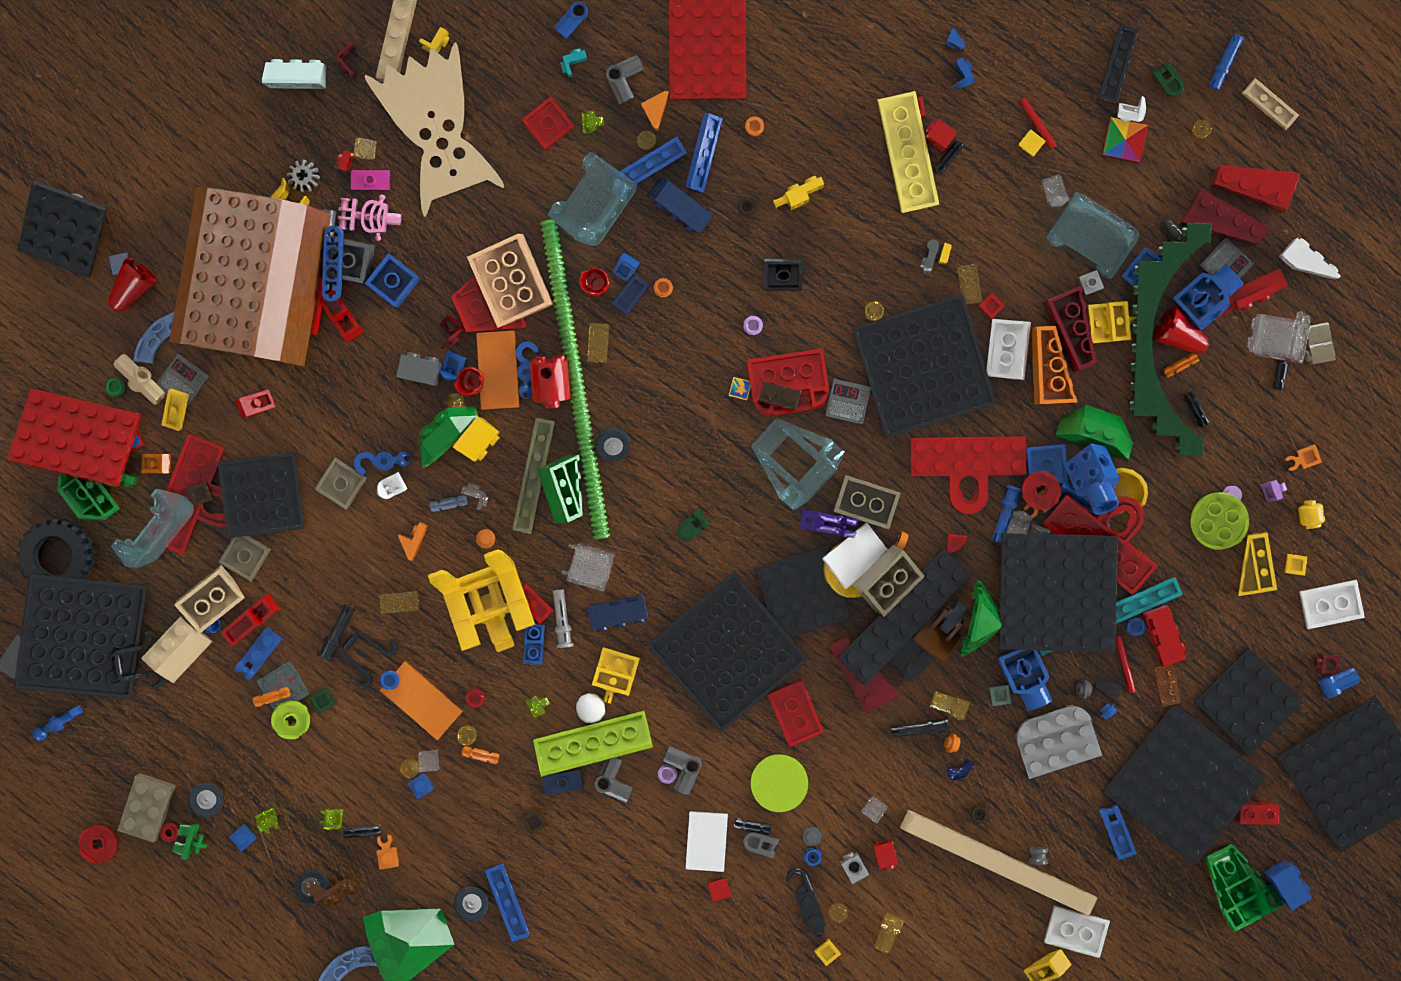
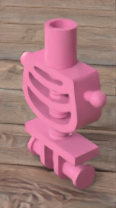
M384 195L379 196V201H367L362 208V212L357 211V199H353L352 208H348L350 199L340 198L341 207H339L338 211H342V216H338L337 219H339V227L342 230H347V221H350V231H355L356 219H361L363 229L370 234H376L375 240L380 241V233L386 232L387 224L401 225L402 214L388 213L389 206L383 203ZM373 205L370 213L367 212V209ZM346 212H351V217H346ZM365 220H369L372 229L367 228ZM374 221H377L378 229L375 228Z

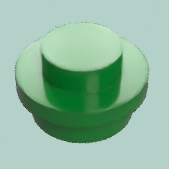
M111 378L106 383V391L110 396H121L125 391V383L120 378Z

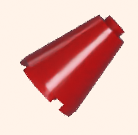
M125 258L122 262L107 300L109 307L115 312L126 310L157 282L155 274L142 263L139 266L134 264L135 260L132 258Z
M1171 307L1160 319L1163 321L1161 326L1157 325L1155 328L1154 340L1159 343L1195 354L1204 353L1209 347L1208 337L1177 308Z

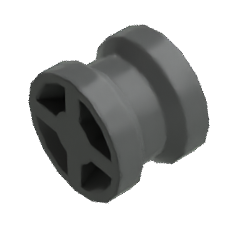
M1029 847V853L1031 854L1029 864H1048V859L1046 858L1048 848Z

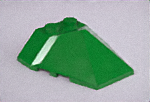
M978 580L975 581L971 598L975 600L968 634L967 637L963 636L959 655L964 657L987 643L1002 625L995 602L983 583Z
M1232 844L1205 858L1223 917L1233 933L1284 905L1271 884L1267 885L1260 878L1261 874L1258 871H1254L1247 864L1249 861Z
M442 908L381 910L363 917L367 940L384 981H410L455 945Z

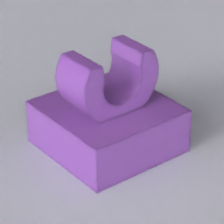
M1277 480L1261 484L1267 503L1282 499L1283 495L1281 492L1287 490L1285 482L1278 484Z

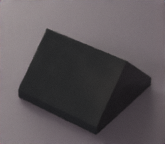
M764 259V290L802 291L803 259Z

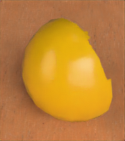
M1116 469L1120 478L1114 489L1116 496L1132 497L1144 506L1148 497V489L1142 476L1132 469Z

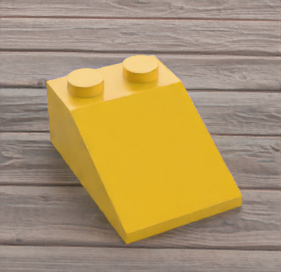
M476 417L454 444L453 448L474 462L478 459L481 461L487 455L486 449L489 445L494 446L499 440L498 434L500 432L482 417Z

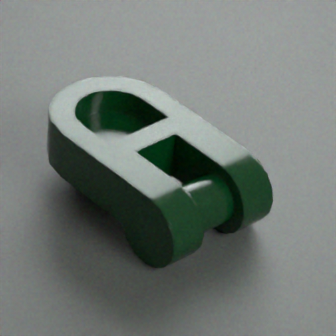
M1168 61L1159 70L1155 69L1151 72L1154 79L1168 96L1176 97L1183 92L1184 83ZM1166 73L1171 77L1168 80H1165L1163 77Z
M697 509L679 525L677 535L681 540H692L712 523L702 515L703 512L700 509ZM695 519L701 524L697 528L691 523Z

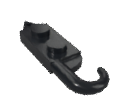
M793 868L787 873L786 881L790 884V878L793 874L801 876L804 885L796 890V899L808 932L822 940L826 923L809 875L802 868Z

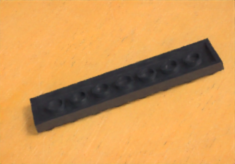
M942 549L921 570L925 577L885 617L879 614L837 657L863 685H866L970 577L945 549Z

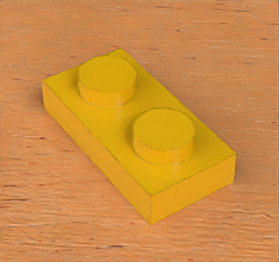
M172 388L168 390L162 426L177 431L182 429L189 394Z

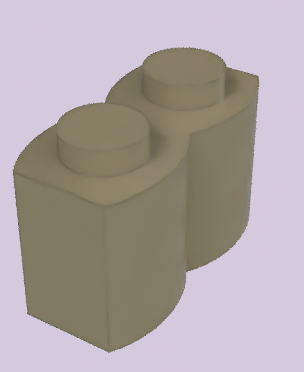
M1329 323L1303 327L1300 335L1302 342L1306 344L1307 350L1304 351L1306 362L1309 361L1310 365L1336 360Z

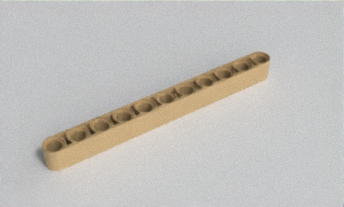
M907 811L900 826L901 829L1086 915H1090L1097 900L1096 896L913 811Z

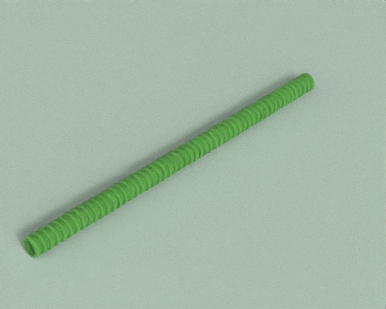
M551 219L542 221L540 226H542L543 243L546 245L544 249L547 251L545 255L548 257L546 261L549 263L547 267L550 269L548 270V273L551 275L549 279L552 281L550 285L553 286L551 291L554 292L552 297L555 298L553 303L556 304L554 308L557 310L555 314L558 316L556 317V320L559 322L557 326L560 328L558 332L561 333L559 338L562 339L560 341V344L563 345L561 350L564 351L562 355H565L568 363L570 397L572 398L570 403L573 404L571 406V409L574 410L572 415L575 416L573 421H576L574 426L577 427L575 432L578 433L576 438L579 439L577 444L580 445L578 448L581 451L579 456L582 457L580 462H583L581 468H584L582 474H585L583 480H586L584 485L587 486L585 491L588 492V495H586L589 498L587 503L590 504L588 509H591L589 515H592L590 521H593L591 527H594L592 532L595 533V536L593 538L597 540L608 538L610 533L608 534L609 528H607L608 522H606L607 516H605L606 510H604L605 504H603L604 498H602L603 492H601L599 468L597 469L598 463H596L597 457H595L596 451H594L595 445H593L591 421L588 419L590 415H588L589 409H587L588 404H586L587 398H585L583 374L580 372L582 368L579 366L581 362L578 360L580 356H578L577 338H575L576 333L573 331L575 327L572 325L574 321L571 319L573 315L570 313L572 309L569 307L571 303L568 301L570 300V297L567 295L569 294V291H567L568 285L565 284L567 279L564 278L566 273L563 272L565 268L562 266L564 262L561 260L563 256L560 254L562 253V250L559 248L561 244L558 242L560 238L557 237L559 235V232L556 231L558 226L555 225L557 220Z

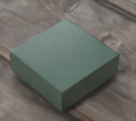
M1009 684L989 687L992 706L1012 703Z

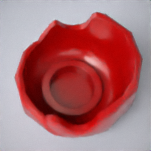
M592 267L587 271H583L579 278L581 289L589 296H600L609 288L608 275L602 269Z
M466 367L457 374L458 378L454 382V386L459 394L475 396L482 391L485 378L481 370L475 367Z

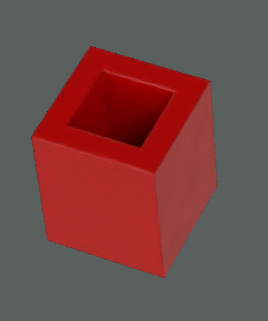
M892 840L873 844L879 869L883 868L884 871L894 869V865H898Z

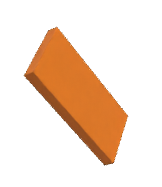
M515 331L476 333L478 368L485 378L484 387L480 392L481 410L520 407Z
M405 661L396 671L400 677L399 685L393 690H386L382 687L380 691L438 740L463 711Z

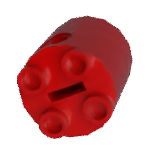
M555 355L550 359H546V356L534 357L535 359H532L529 363L533 402H544L545 408L560 407V401L571 398L568 363L565 355ZM547 368L551 370L552 374L547 372Z

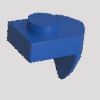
M963 57L958 59L954 65L963 80L953 85L952 89L963 88L975 82L974 76L971 73L973 69L969 61H964Z
M448 351L440 370L442 378L447 381L456 380L458 378L457 374L463 370L467 358Z

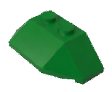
M1084 405L1061 417L1055 434L1056 437L1085 447L1090 444L1106 446L1109 455L1126 461L1129 460L1133 441L1122 417L1088 405Z
M475 407L446 408L443 412H439L429 425H425L419 433V459L424 469L445 453L463 435L476 417H479Z
M64 474L58 475L57 490L79 519L105 520L120 509L101 483Z

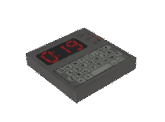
M1225 237L1199 266L1207 274L1213 276L1227 264L1241 278L1254 263Z
M178 353L156 384L167 393L172 388L189 394L186 406L188 407L210 376Z
M833 379L825 416L863 425L871 387Z

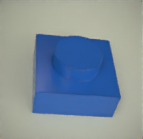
M422 773L408 783L417 799H420L434 789L425 773Z
M245 824L229 837L241 852L257 839Z

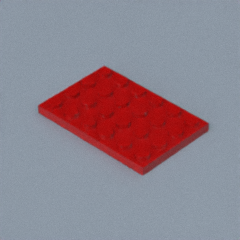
M669 0L670 100L746 99V0Z
M31 388L7 460L119 488L142 416L138 413Z

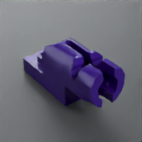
M803 510L800 528L855 538L857 532L846 530V525L858 526V519Z

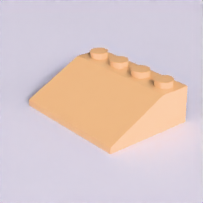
M516 234L467 257L498 328L554 305L523 234Z

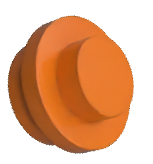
M660 278L654 284V291L659 297H667L672 293L673 285L670 280Z
M488 529L481 530L476 536V542L481 548H490L495 543V535Z
M950 734L945 739L944 747L949 753L957 752L960 746V738L955 734Z

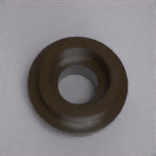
M744 197L739 201L738 211L741 215L748 217L756 212L757 205L754 199ZM744 204H750V210H745L743 208Z

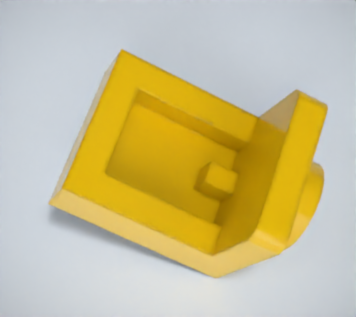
M440 27L431 43L422 38L419 40L420 44L423 45L421 48L428 53L433 48L438 53L440 48L445 47L448 43L449 33Z

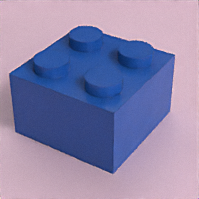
M388 253L365 284L398 309L421 278Z
M1282 860L1264 871L1283 904L1293 911L1312 899L1309 895L1311 890L1306 882L1299 879L1301 874L1295 865L1293 866L1291 863L1288 864Z

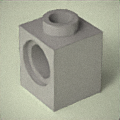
M1097 270L1076 278L1078 285L1083 287V296L1104 288Z
M850 852L842 857L841 865L852 884L869 875L857 852L854 854ZM851 862L859 864V868L856 871H851L848 868Z

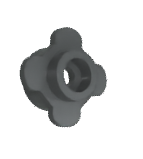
M1079 679L1076 685L1078 698L1086 699V697H1090L1092 685L1087 680Z

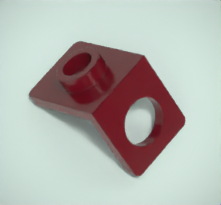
M351 42L335 57L340 62L339 68L345 74L349 72L355 78L354 73L342 61L356 47Z
M450 314L440 323V326L451 336L440 348L442 351L449 345L454 346L460 340L459 335L465 329ZM447 321L454 324L455 330H451L447 326Z
M1318 654V658L1315 659L1314 663L1316 673L1323 675L1338 674L1340 657ZM1332 659L1335 662V667L1332 670L1325 669L1326 660Z

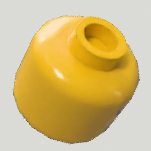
M1315 500L1304 501V505L1298 508L1300 523L1306 526V529L1319 528L1324 523L1325 515L1322 504L1316 503Z

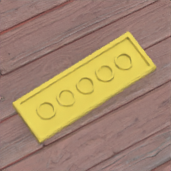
M916 91L878 99L877 102L901 213L939 205Z

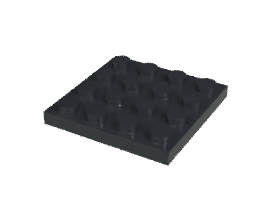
M35 180L31 186L17 251L89 278L92 275L107 207Z
M295 452L218 462L227 538L305 528Z
M828 545L755 568L767 609L791 637L851 618L844 596L835 592L824 576V561L822 558L830 552Z
M1249 647L1194 700L1248 756L1303 703Z

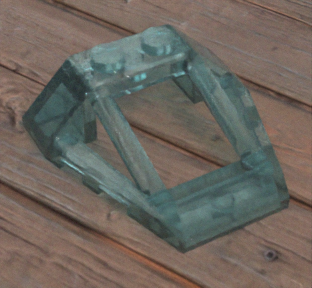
M778 418L771 423L751 446L775 488L778 497L793 510L812 499L837 471L845 454L830 439L816 435L813 432ZM787 436H790L817 461L799 482L770 457ZM801 436L822 446V450L818 452ZM773 470L790 484L786 489L781 484Z

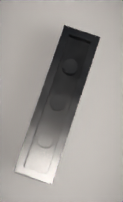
M1119 25L1097 100L1114 105L1117 104L1139 30Z

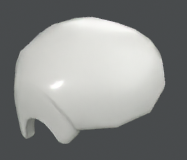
M587 693L578 699L576 711L582 721L594 724L599 722L605 715V704L597 694Z

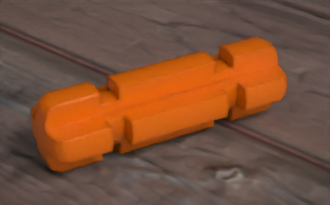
M1191 353L1187 355V358L1184 357L1172 363L1171 366L1163 368V374L1166 378H1169L1174 373L1186 369L1190 364L1197 363L1199 358L1197 354Z
M284 687L279 691L275 690L262 696H256L253 698L254 706L259 707L264 705V703L268 704L281 698L290 697V690L288 687Z
M464 746L462 749L463 757H472V759L484 762L489 761L492 764L498 763L499 754L492 752L490 754L489 751L472 749V747Z

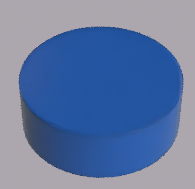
M1131 617L1126 623V630L1133 636H1140L1146 630V623L1140 617Z
M392 670L384 672L380 677V684L386 690H393L400 683L399 675Z

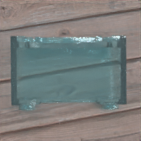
M589 152L583 159L582 165L583 169L587 172L566 202L559 201L554 203L548 216L577 241L596 246L603 240L635 193L637 184L602 158Z
M1075 192L1046 238L1055 247L1066 244L1096 263L1098 273L1102 277L1112 279L1137 243L1140 233L1135 227L1081 193Z
M160 489L154 490L150 495L155 501L154 507L150 508L154 515L135 541L128 538L125 542L116 539L111 546L126 567L136 569L155 562L193 514L194 506L188 497Z

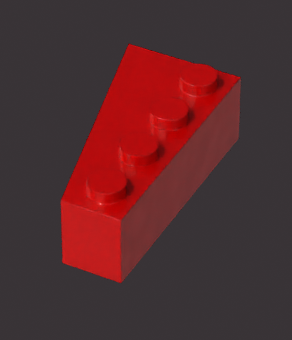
M1221 165L1216 168L1210 186L1283 212L1288 209L1300 173Z

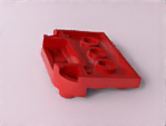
M823 348L747 360L753 404L760 414L777 416L811 411L820 408L826 403L829 385ZM768 382L801 391L797 410L793 411L760 402L759 397L763 383Z

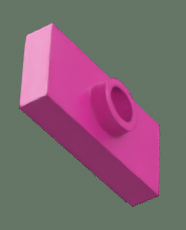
M351 170V190H390V171Z

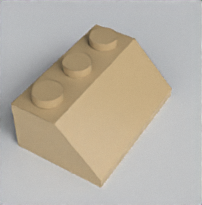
M220 565L176 600L174 605L200 634L245 597L234 579Z
M180 616L141 659L156 673L174 683L213 641L204 632L199 634L184 616Z

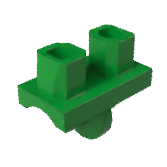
M200 824L180 825L178 835L187 837L186 842L176 841L172 851L181 855V859L187 860V858H190L193 846H195L193 850L195 854L199 853L200 848H206L207 844L202 842L204 835L198 834L197 840H195Z

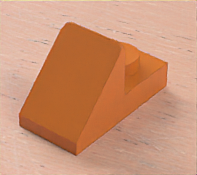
M141 454V473H171L172 456L170 454Z
M420 522L414 526L411 533L414 536L413 539L398 534L406 556L410 561H414L428 525Z

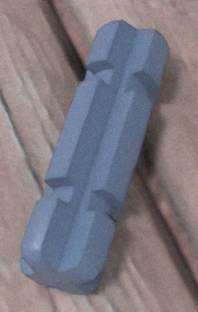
M462 495L458 496V498L442 499L440 502L433 501L430 502V509L432 512L440 511V509L455 508L457 505L464 506L468 504L467 497Z

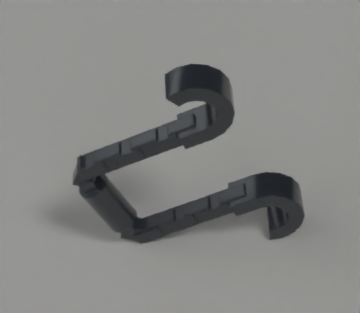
M360 630L355 631L354 635H350L343 644V649H340V654L346 661L366 675L367 683L363 684L360 681L356 683L358 687L366 688L372 683V675L349 655H346V650L352 647L358 639L357 636H361L386 656L396 653L398 645L394 639H391L390 643L393 645V650L386 651Z
M143 631L145 636H151L152 640L150 643L123 648L114 652L115 675H117V679L121 682L157 675L159 680L152 685V688H159L163 685L164 677L155 671L122 676L123 670L121 658H119L120 654L149 649L157 642V637L153 632Z

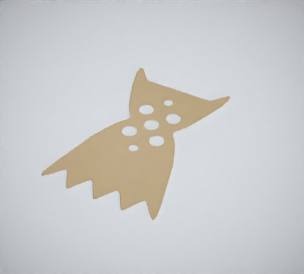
M456 42L451 49L448 60L431 48L427 67H423L412 57H409L404 76L390 65H386L383 84L365 75L370 88L396 125L412 142L424 150L420 173V198L424 217L428 213L432 200L485 180H489L504 188L502 180L491 165L460 135L464 121V92L460 56ZM429 111H433L435 113L434 118L428 117ZM447 119L452 120L455 124L454 129L449 132L443 129V122ZM428 128L431 131L430 139H421L419 136L420 130ZM439 138L447 139L448 147L445 150H441L436 146ZM457 147L463 148L465 150L464 158L456 159L453 155L454 149ZM439 156L442 160L441 166L438 168L432 167L430 165L431 157ZM451 169H455L457 171L456 176L450 175L449 172Z

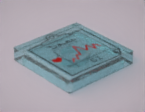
M291 661L257 681L264 694L275 690L279 691L284 687L289 688L291 696L270 703L273 709L280 702L299 701L310 694Z

